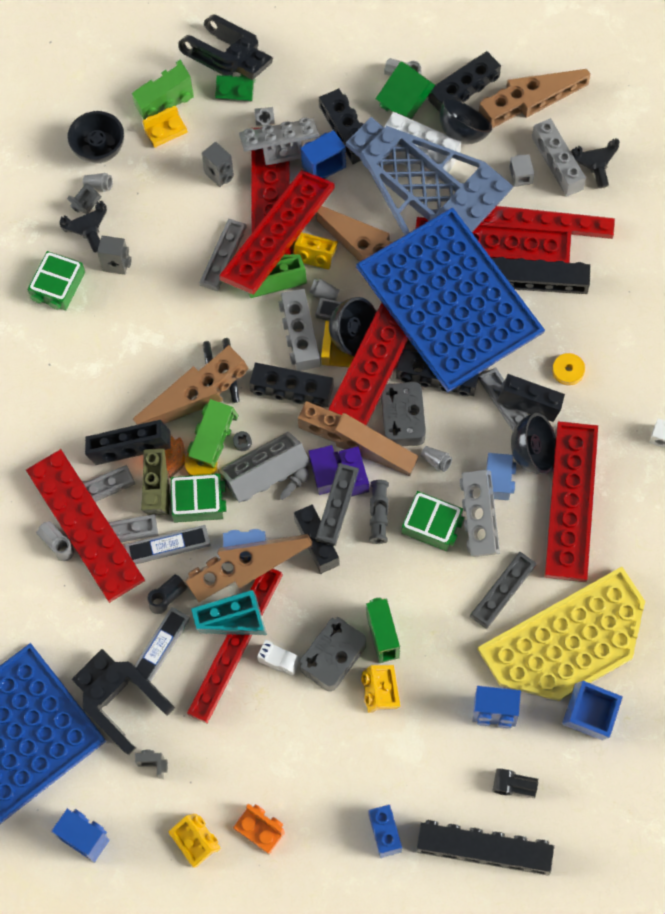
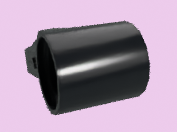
M173 575L158 589L150 591L147 598L149 608L153 613H164L168 605L188 589L179 575ZM156 599L163 600L160 604L153 603Z
M496 769L492 790L494 793L507 796L515 794L535 799L538 788L537 778L518 775L508 769Z

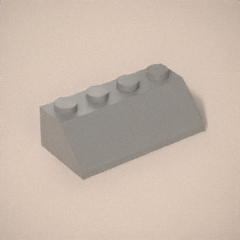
M286 432L218 469V472L222 479L225 480V484L233 497L240 503L248 501L258 492L268 490L274 483L286 480L289 475L298 469L306 468L311 463L302 443L291 433Z

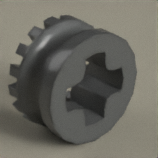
M240 431L233 437V443L237 450L246 451L251 448L252 440L247 432ZM245 437L247 443L239 445L238 439H244Z

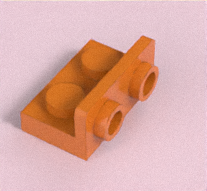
M247 804L245 812L233 828L264 852L270 854L285 834L282 828L283 824L274 817L269 819L265 816V811L258 805L251 806Z

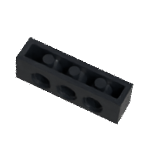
M488 51L484 52L436 84L428 95V101L439 112L445 99H454L460 102L467 101L471 95L482 91L486 85L498 80L501 72L500 63Z
M339 88L319 97V108L332 130L335 131L343 144L346 145V142L363 126V123H359L355 109H351L346 94H342ZM346 147V154L352 164L360 162L361 159Z
M403 350L396 370V379L405 383L417 382L423 387L431 386L447 392L418 352ZM421 368L423 371L416 372L414 369ZM480 373L452 391L462 396H474Z
M255 362L249 385L250 391L258 396L268 395L278 400L288 399L297 404H303L307 401L320 407H329L334 381L332 377ZM269 381L276 382L274 385L267 384ZM288 385H295V386H296V387L293 388V389L287 388ZM310 388L315 389V391L312 393H309L306 390Z
M161 419L85 437V455L95 465L144 455V450L171 449V432Z

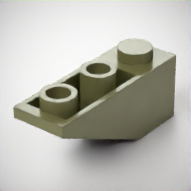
M144 450L141 510L148 515H169L170 490L165 450Z

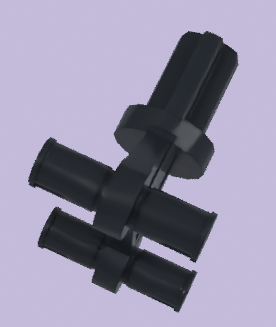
M617 138L609 141L606 148L582 152V147L578 146L577 148L576 146L571 150L576 162L587 167L595 174L598 188L609 186L605 170L608 168L609 161L619 149L620 141Z
M103 201L97 202L95 211L74 220H70L64 215V217L60 218V227L65 232L69 231L83 236L84 239L88 240L92 251L97 253L100 244L98 236L99 226L106 215L107 206Z

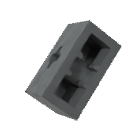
M215 141L201 154L205 174L221 187L232 180L234 172L231 155Z
M102 235L97 251L102 270L104 272L126 275L127 268L131 266L132 257L129 256V247L126 246L125 239Z

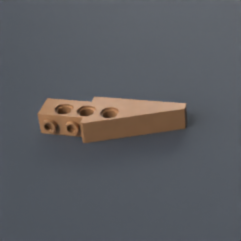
M587 69L509 79L507 80L506 89H501L497 94L486 97L480 102L479 112L491 123L492 129L521 113L527 118L589 85L591 74Z
M321 206L316 212L317 221L359 262L393 243L390 241V233Z
M228 345L199 371L193 366L137 414L133 421L138 425L161 419L166 424L203 409L210 399L222 402L223 399L220 393L226 391L249 368L245 361Z
M306 401L298 416V427L300 429L336 443L337 447L344 450L359 446L361 457L408 476H411L418 461V455L345 413L340 415Z
M308 534L221 547L217 551L220 558L215 556L206 562L207 566L202 569L197 567L190 571L185 582L197 601L201 602L233 582H236L239 588L243 587L310 547L312 540ZM247 551L251 554L252 558L250 560H243L240 553ZM225 562L231 563L233 570H224L222 564ZM211 573L215 576V580L209 582L205 579L204 575Z

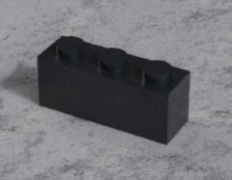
M507 374L501 385L497 402L529 414L540 413L548 421L554 422L561 411L565 394Z
M313 504L294 512V520L301 535L308 534L312 540V545L308 549L320 574L340 566L339 556L334 546L315 540L321 520Z

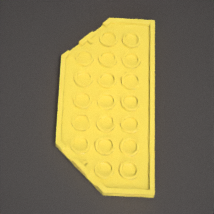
M620 567L484 643L477 650L499 686L561 701L572 694L576 683L580 681L592 683L632 660L645 600L624 568Z

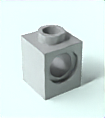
M520 154L511 157L509 168L514 187L533 184L534 170L530 154Z

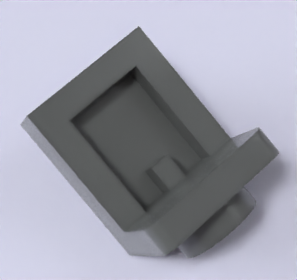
M86 183L75 197L68 196L67 199L71 202L70 207L78 213L81 211L88 214L102 196L90 184Z
M142 750L141 753H135V762L138 767L157 766L158 778L164 779V773L168 771V761L164 759L162 753H154V750Z

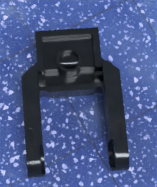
M215 14L210 15L204 20V26L216 38L231 45L226 49V52H222L191 35L184 36L178 42V48L182 54L222 75H233L234 72H237L253 80L270 66L273 61L272 56L258 50L259 43L255 34ZM211 21H213L216 24L217 29L212 27ZM185 42H188L192 49H189Z
M101 649L72 678V681L83 691L82 708L127 755H130L137 747L125 737L126 734L108 717L102 708L107 706L128 685L130 679L165 715L168 716L175 707L134 664L130 662H115L104 649Z

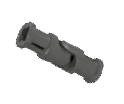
M386 480L371 481L373 492L370 498V514L372 516L370 526H372L369 542L383 544L388 542L386 526H388L389 499L387 498V488L389 487V482Z

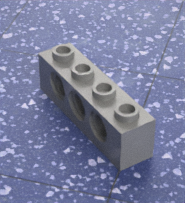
M550 118L535 124L532 139L566 197L582 191L586 177L552 119Z
M305 289L281 293L282 300L278 302L280 312L285 313V318H282L284 330L288 329L289 335H286L287 345L292 347L293 353H290L291 364L296 365L297 371L320 367V357ZM293 311L299 312L298 314H295V315H294V314H291V312H293ZM298 328L303 329L301 332L294 331ZM300 346H306L307 348H306V349H299L298 347H300Z
M479 470L462 473L460 487L464 491L465 497L462 500V507L467 515L464 525L466 532L469 533L467 550L473 557L500 554L491 471ZM476 488H480L481 495L475 499L473 491ZM481 508L483 516L480 519H476L475 512ZM480 529H484L486 533L482 540H479L477 537Z

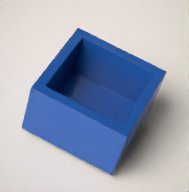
M334 130L322 134L318 139L307 142L301 147L302 169L326 179L346 168V147Z
M580 681L574 685L562 725L600 740L608 739L611 736L623 696L586 681Z
M477 686L472 722H477L479 726L497 724L500 728L510 729L512 726L515 727L519 717L521 690Z
M67 808L52 829V833L59 840L94 863L110 841L106 836L107 831L95 821L90 824L86 816L77 809H74L72 812Z

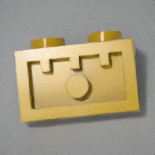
M176 106L166 108L162 112L149 116L142 121L144 132L154 148L188 133L187 127L179 116Z
M301 232L294 245L293 254H300L304 264L329 270L338 242Z
M371 665L362 671L361 682L364 685V701L368 713H373L378 709H398L401 707L394 665Z
M196 813L186 815L168 831L193 868L198 867L212 853L218 852L221 849L216 836L209 832L203 818Z

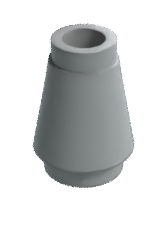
M107 173L84 175L83 185L87 183L96 190L106 192L111 190L113 179Z
M314 279L310 294L314 295L313 297L335 301L339 293V289L322 279Z
M425 446L421 452V457L438 471L442 470L445 472L452 463V457L449 456V453Z

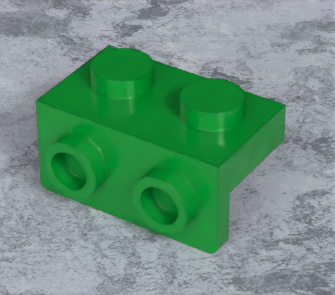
M241 74L240 77L217 75L215 98L253 101L256 79L251 80Z

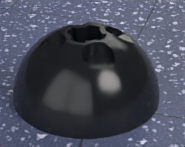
M445 99L440 108V123L447 136L461 141V144H474L482 141L491 133V123L480 112L454 99Z
M91 111L82 114L73 121L68 130L70 148L76 156L89 163L97 164L111 160L119 153L124 142V129L121 122L114 115L104 111Z
M353 297L343 301L334 309L329 321V333L334 345L341 352L355 357L376 314L374 306L367 299Z
M540 413L528 415L513 430L511 436L512 454L517 463L529 472L547 474L554 468L556 446L553 428L544 415Z

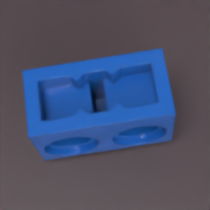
M390 804L368 810L380 858L401 853L402 845Z

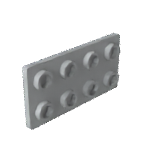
M302 118L295 122L285 121L280 125H265L259 129H245L243 132H239L244 151L263 148L265 164L270 165L301 159V141L318 138L319 132L313 118Z

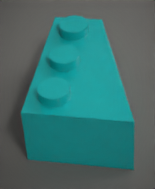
M253 590L191 608L196 629L200 634L267 635L258 601Z

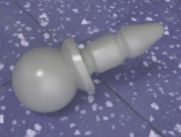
M305 467L298 469L293 473V476H290L291 482H289L280 496L282 500L288 497L296 486L301 487V483L309 479V471Z

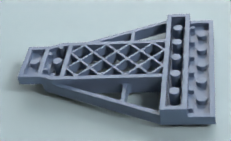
M372 117L363 124L345 145L361 159L363 165L371 173L404 235H407L410 231L400 213L407 205L412 206L428 222L447 210L454 208L470 231L473 232L514 187L484 161L389 126L384 128ZM416 145L448 157L441 164H437ZM392 152L393 159H386L388 155ZM395 152H405L406 159H396ZM409 153H410L415 159H409ZM454 158L473 165L478 169L465 183H460L445 171L443 167ZM393 164L394 172L383 170V165ZM397 164H406L407 172H397ZM410 164H420V171L411 172ZM425 176H434L435 184H425ZM398 177H408V184L401 185L398 182ZM411 177H421L422 184H412ZM438 178L445 184H439ZM384 183L405 200L399 208L394 204ZM412 189H422L423 197H415ZM426 189H436V197H427ZM439 189H449L450 196H440ZM441 201H447V202L441 207ZM427 202H437V209H429Z

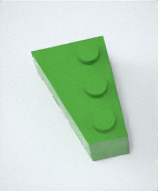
M181 59L176 62L177 66L170 71L164 70L161 72L163 76L154 82L152 80L148 81L132 93L134 104L143 120L162 112L166 108L188 102L194 98L191 77Z
M284 254L254 295L249 293L250 298L307 284L306 270L301 255Z
M210 399L209 403L205 404L203 408V419L196 426V437L194 442H190L187 453H189L188 456L191 460L214 468L224 448V440L226 436L231 434L232 430L229 429L232 420L237 421L239 415L232 406Z

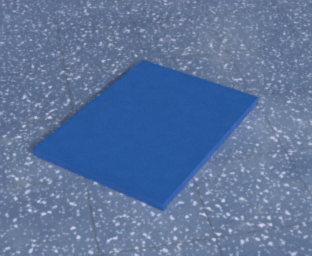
M454 208L447 210L356 264L358 271L447 392L452 391L545 332L543 326Z
M31 643L0 665V824L107 742Z

